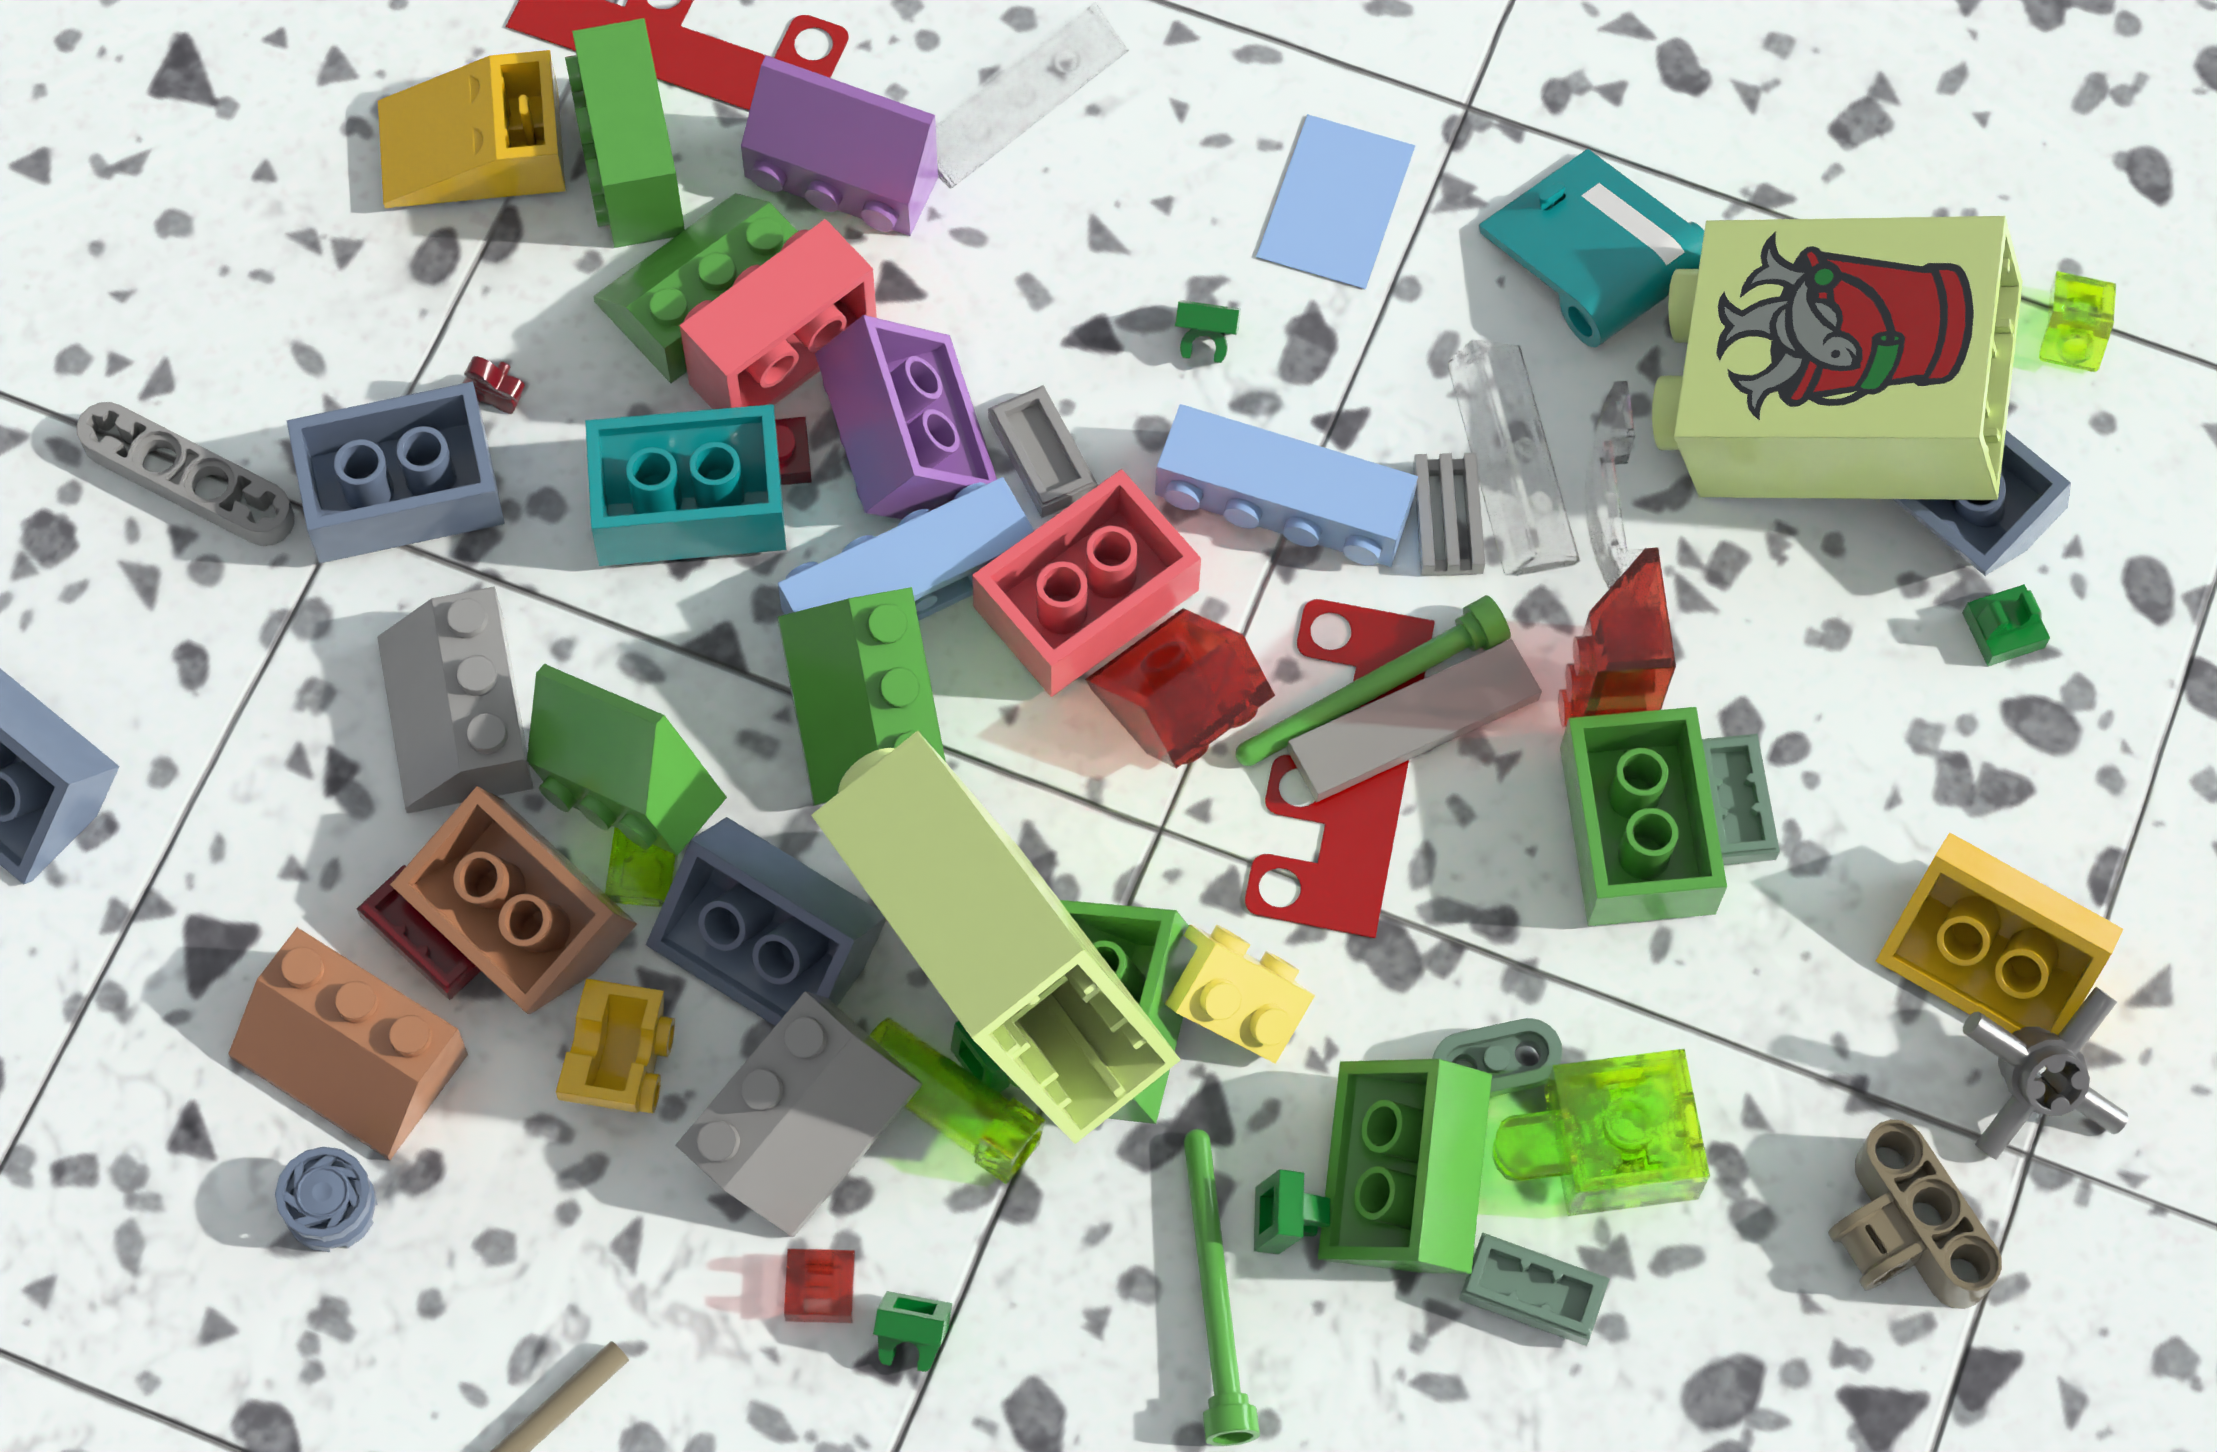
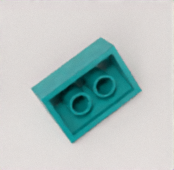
M773 404L585 420L591 531L599 566L787 550Z

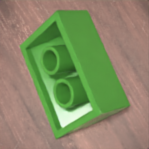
M735 193L594 295V302L657 370L672 383L687 372L679 327L684 322L687 314L699 303L705 300L713 301L731 288L737 277L750 266H761L781 251L785 242L798 231L770 202Z
M912 587L848 598L777 617L813 806L826 804L838 794L843 776L859 759L879 749L896 748L916 731L921 733L946 762Z
M543 664L536 672L527 762L543 781L539 786L542 795L564 812H569L572 807L580 810L589 821L602 830L608 831L611 826L619 828L627 838L643 849H648L653 844L678 856L725 801L727 796L666 716L547 664Z
M1060 900L1175 1052L1183 1016L1175 1013L1165 1003L1198 947L1183 936L1189 926L1177 910ZM1170 1069L1107 1119L1156 1124ZM1008 1077V1081L1013 1086L1020 1088L1010 1077Z
M1442 1059L1340 1061L1325 1197L1331 1199L1330 1226L1321 1227L1319 1260L1418 1273H1472L1492 1074Z

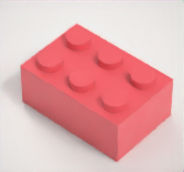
M826 219L809 231L804 229L796 232L785 242L779 253L761 266L753 265L744 270L737 277L731 288L713 301L705 300L696 305L687 314L684 322L679 325L689 385L712 409L775 405L820 372L815 355L818 350L862 315L877 318L873 268Z
M1121 469L972 575L973 607L1045 691L1053 697L1198 592L1201 557Z

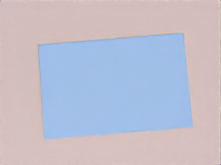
M1307 114L1256 257L1366 289L1415 145Z

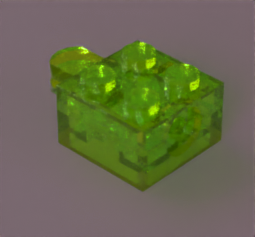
M1685 1048L1553 1065L1544 1089L1548 1111L1512 1115L1501 1121L1493 1141L1492 1159L1496 1169L1505 1179L1520 1182L1560 1176L1567 1216L1698 1200L1710 1177Z

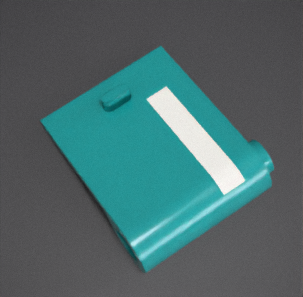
M1589 149L1580 153L1479 224L1480 233L1558 293L1561 312L1569 328L1583 343L1594 348L1604 343L1669 296L1672 275L1676 269H1699L1704 230L1701 226L1681 218Z

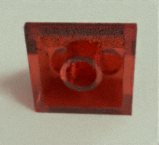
M1184 608L1085 679L1093 693L1147 754L1176 769L1181 765L1194 762L1207 752L1210 743L1229 729L1242 726L1252 720L1257 714L1258 708L1275 696L1243 634Z

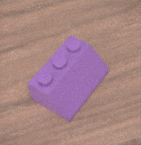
M765 56L761 64L741 143L745 177L751 179L753 183L770 192L782 190L802 197L820 210L827 212L838 210L861 218L867 225L883 232L894 230L911 236L938 180L935 115Z
M862 315L815 353L823 378V386L829 397L840 432V441L845 448L856 483V492L862 502L865 513L902 520L914 511L920 509H929L931 511L952 501L961 490L969 485L979 482L988 484L997 480L950 335Z

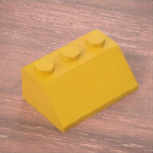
M1949 832L1875 961L1969 1015L1977 1011L1982 1013L2011 1034L2024 1027H2041L2059 1035L2082 1005L2114 951L2123 928Z

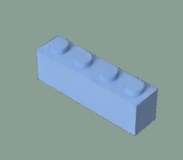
M1180 404L1157 464L1155 495L1164 497L1168 503L1183 510H1196L1200 508L1223 515L1227 521L1242 528L1262 527L1281 533L1289 541L1300 546L1313 547L1320 545L1343 552L1348 559L1359 564L1374 565L1379 563L1392 567L1413 505L1418 476Z
M1003 477L988 484L982 482L975 483L961 490L952 501L931 511L929 509H920L910 513L900 521L897 527L876 537L865 535L853 540L842 550V553L819 564L813 561L796 567L786 576L785 580L778 582L781 610L785 615L848 598L912 587L919 621L972 596V575L1028 536L1034 529Z

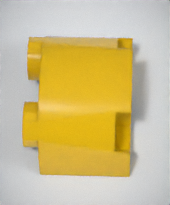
M586 978L576 1014L572 1047L570 1052H566L556 1088L558 1100L635 1113L646 1112L653 1114L655 1112L661 1087V1075L654 1074L657 1056L669 1057L675 1032V1018L663 1016L664 991Z

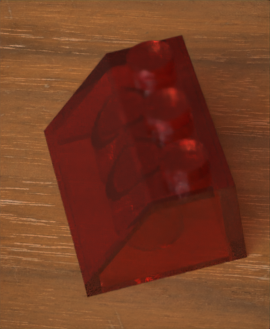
M1658 547L1645 548L1589 611L1582 636L1574 637V663L1566 664V689H1559L1558 710L1562 727H1566L1568 719L1574 717L1662 709L1676 668Z

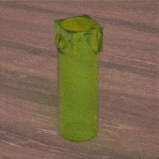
M887 1017L881 1021L869 1036L923 1083L904 1108L974 1156L976 1164L1007 1185L1039 1146L1045 1119L1014 1097L1011 1100L1007 1099L893 1018Z

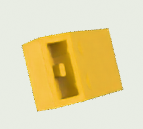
M550 50L489 55L378 100L384 208L566 191L558 86Z

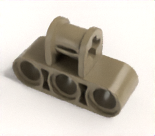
M1890 1119L1879 1123L1871 1130L1855 1159V1173L1871 1202L1840 1220L1828 1231V1235L1833 1242H1841L1862 1273L1859 1282L1865 1291L1873 1289L1915 1266L1933 1295L1941 1303L1958 1309L1975 1306L1991 1289L2002 1270V1258L1997 1246L1922 1134L1913 1125L1903 1120ZM1887 1147L1897 1151L1902 1156L1905 1168L1891 1169L1884 1166L1878 1160L1875 1149ZM1927 1203L1933 1206L1939 1212L1942 1224L1933 1226L1921 1222L1913 1211V1204ZM1964 1259L1970 1262L1979 1274V1282L1968 1283L1959 1279L1953 1273L1950 1260Z

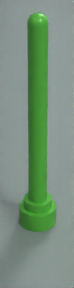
M1488 595L1463 607V615L1455 619L1456 626L1240 743L1236 748V759L1244 766L1255 765L1286 748L1289 740L1350 713L1467 648L1473 652L1480 648L1486 651L1506 642L1511 638V633L1502 611Z
M1193 1129L1184 1138V1148L1214 1396L1208 1399L1209 1409L1203 1412L1205 1439L1207 1444L1214 1446L1240 1445L1260 1437L1257 1408L1249 1404L1248 1395L1241 1393L1210 1137L1201 1129Z

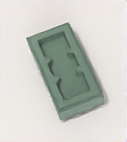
M1758 734L1702 739L1723 864L1731 865L1776 860L1780 849Z
M1482 1232L1473 1257L1472 1273L1467 1274L1459 1300L1587 1346L1610 1278Z

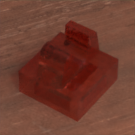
M787 1250L785 1321L853 1323L855 1250Z

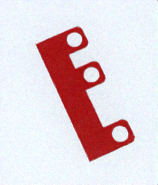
M519 0L506 24V27L576 51L572 33L574 30L644 18L657 79L750 110L761 64L765 56H768L681 26L694 0H681L676 6L669 9L655 8L647 0H628L625 7L606 0ZM799 15L792 20L775 56L772 58L831 78L847 45L849 35L847 30L840 25L811 15ZM809 28H819L826 31L833 41L830 53L819 60H808L801 57L794 45L799 33Z
M1314 599L1309 601L1303 609L1297 638V648L1301 654L1309 658L1356 666L1354 682L1431 640L1435 621L1323 599ZM1335 613L1348 621L1351 627V637L1347 644L1339 649L1329 650L1320 647L1314 642L1311 636V625L1320 615ZM1426 671L1404 682L1403 684L1395 687L1394 689L1384 693L1383 695L1373 699L1372 701L1362 705L1361 707H1364L1374 701H1377L1409 685H1412L1420 680H1423L1425 678ZM1289 754L1277 757L1272 763L1265 796L1267 808L1276 815L1323 823L1325 828L1318 863L1273 854H1262L1254 859L1245 895L1247 909L1258 916L1376 938L1409 760L1319 802L1314 801L1308 806L1297 807L1287 803L1279 791L1282 777L1287 772L1297 769ZM1277 868L1286 869L1294 873L1299 879L1301 892L1298 899L1291 905L1275 907L1268 904L1262 898L1259 891V883L1264 874L1270 870Z

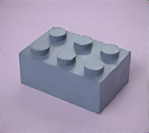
M473 381L286 420L306 527L319 563L505 524L483 417Z

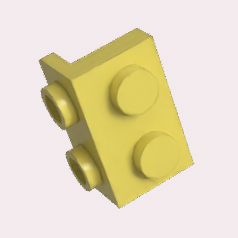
M1190 924L1183 936L1198 947L1165 1005L1175 1013L1276 1064L1315 997L1314 994L1295 981L1300 970L1268 951H1265L1261 960L1248 955L1246 952L1251 944L1219 925L1215 926L1210 935Z

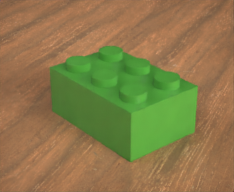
M645 19L574 30L572 33L577 55L567 56L565 61L598 227L610 225L614 248L676 237L685 230L677 176Z
M1697 707L1569 718L1560 746L1588 926L1716 915L1727 889V882Z

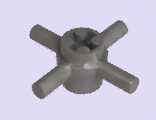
M2095 986L2059 1035L2041 1027H2024L2011 1034L1978 1011L1972 1013L1967 1018L1963 1026V1033L1998 1056V1066L2001 1075L2005 1078L2008 1090L2012 1094L1975 1143L1980 1150L1997 1160L2033 1112L2048 1116H2062L2076 1109L2111 1134H2117L2125 1127L2128 1121V1113L2089 1087L2090 1077L2084 1056L2080 1052L2117 1004L2114 998ZM2045 1066L2046 1070L2040 1074L2042 1077L2036 1078L2037 1073Z

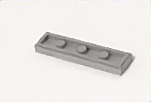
M1510 639L1288 741L1287 750L1316 802H1319L1539 700L1542 690L1513 640Z

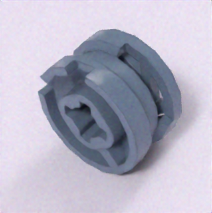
M323 1146L304 1151L289 1161L278 1178L275 1191L277 1209L286 1226L298 1242L311 1250L330 1252V1249L345 1245L349 1248L361 1240L374 1223L372 1220L375 1205H378L375 1188L357 1158L342 1149Z

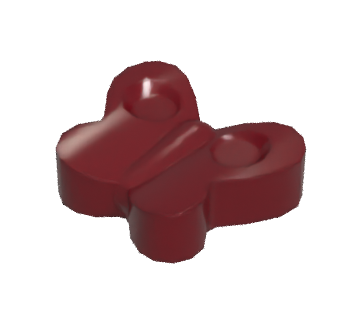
M479 356L472 357L464 372L466 377L462 382L463 384L473 381L478 402L493 405L498 410L508 414L514 412L525 387L521 380L507 375L511 368L507 363L499 362L496 367L490 361Z

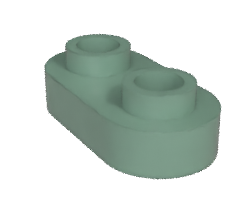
M1524 1018L1449 1035L1439 1043L1432 1059H1442L1453 1063L1457 1060H1466L1475 1069L1492 1074L1490 1097L1539 1087L1547 1083L1556 1073L1563 1051L1561 1040L1550 1025L1538 1019ZM1522 1046L1532 1047L1538 1053L1539 1062L1533 1066H1524L1516 1059L1515 1051Z

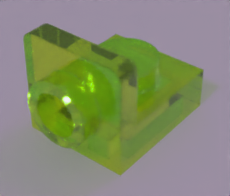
M2056 271L2050 289L2047 326L2039 349V359L2041 361L2090 372L2099 370L2114 325L2116 283Z

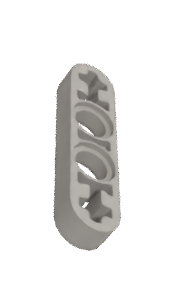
M99 402L88 407L80 415L77 422V435L86 455L95 463L253 544L260 546L274 545L283 541L291 533L294 526V512L285 491L278 485L119 404ZM116 425L121 438L131 444L128 453L123 442L113 437L105 436L99 443L95 432L99 428L109 431ZM157 448H167L174 451L176 459L169 469L154 473L143 468V461L151 451ZM209 475L225 477L228 480V487L221 496L206 500L199 498L195 494L197 483L202 478ZM244 494L248 505L260 511H266L270 505H273L277 516L274 519L263 517L256 523L251 510L240 503L242 495Z

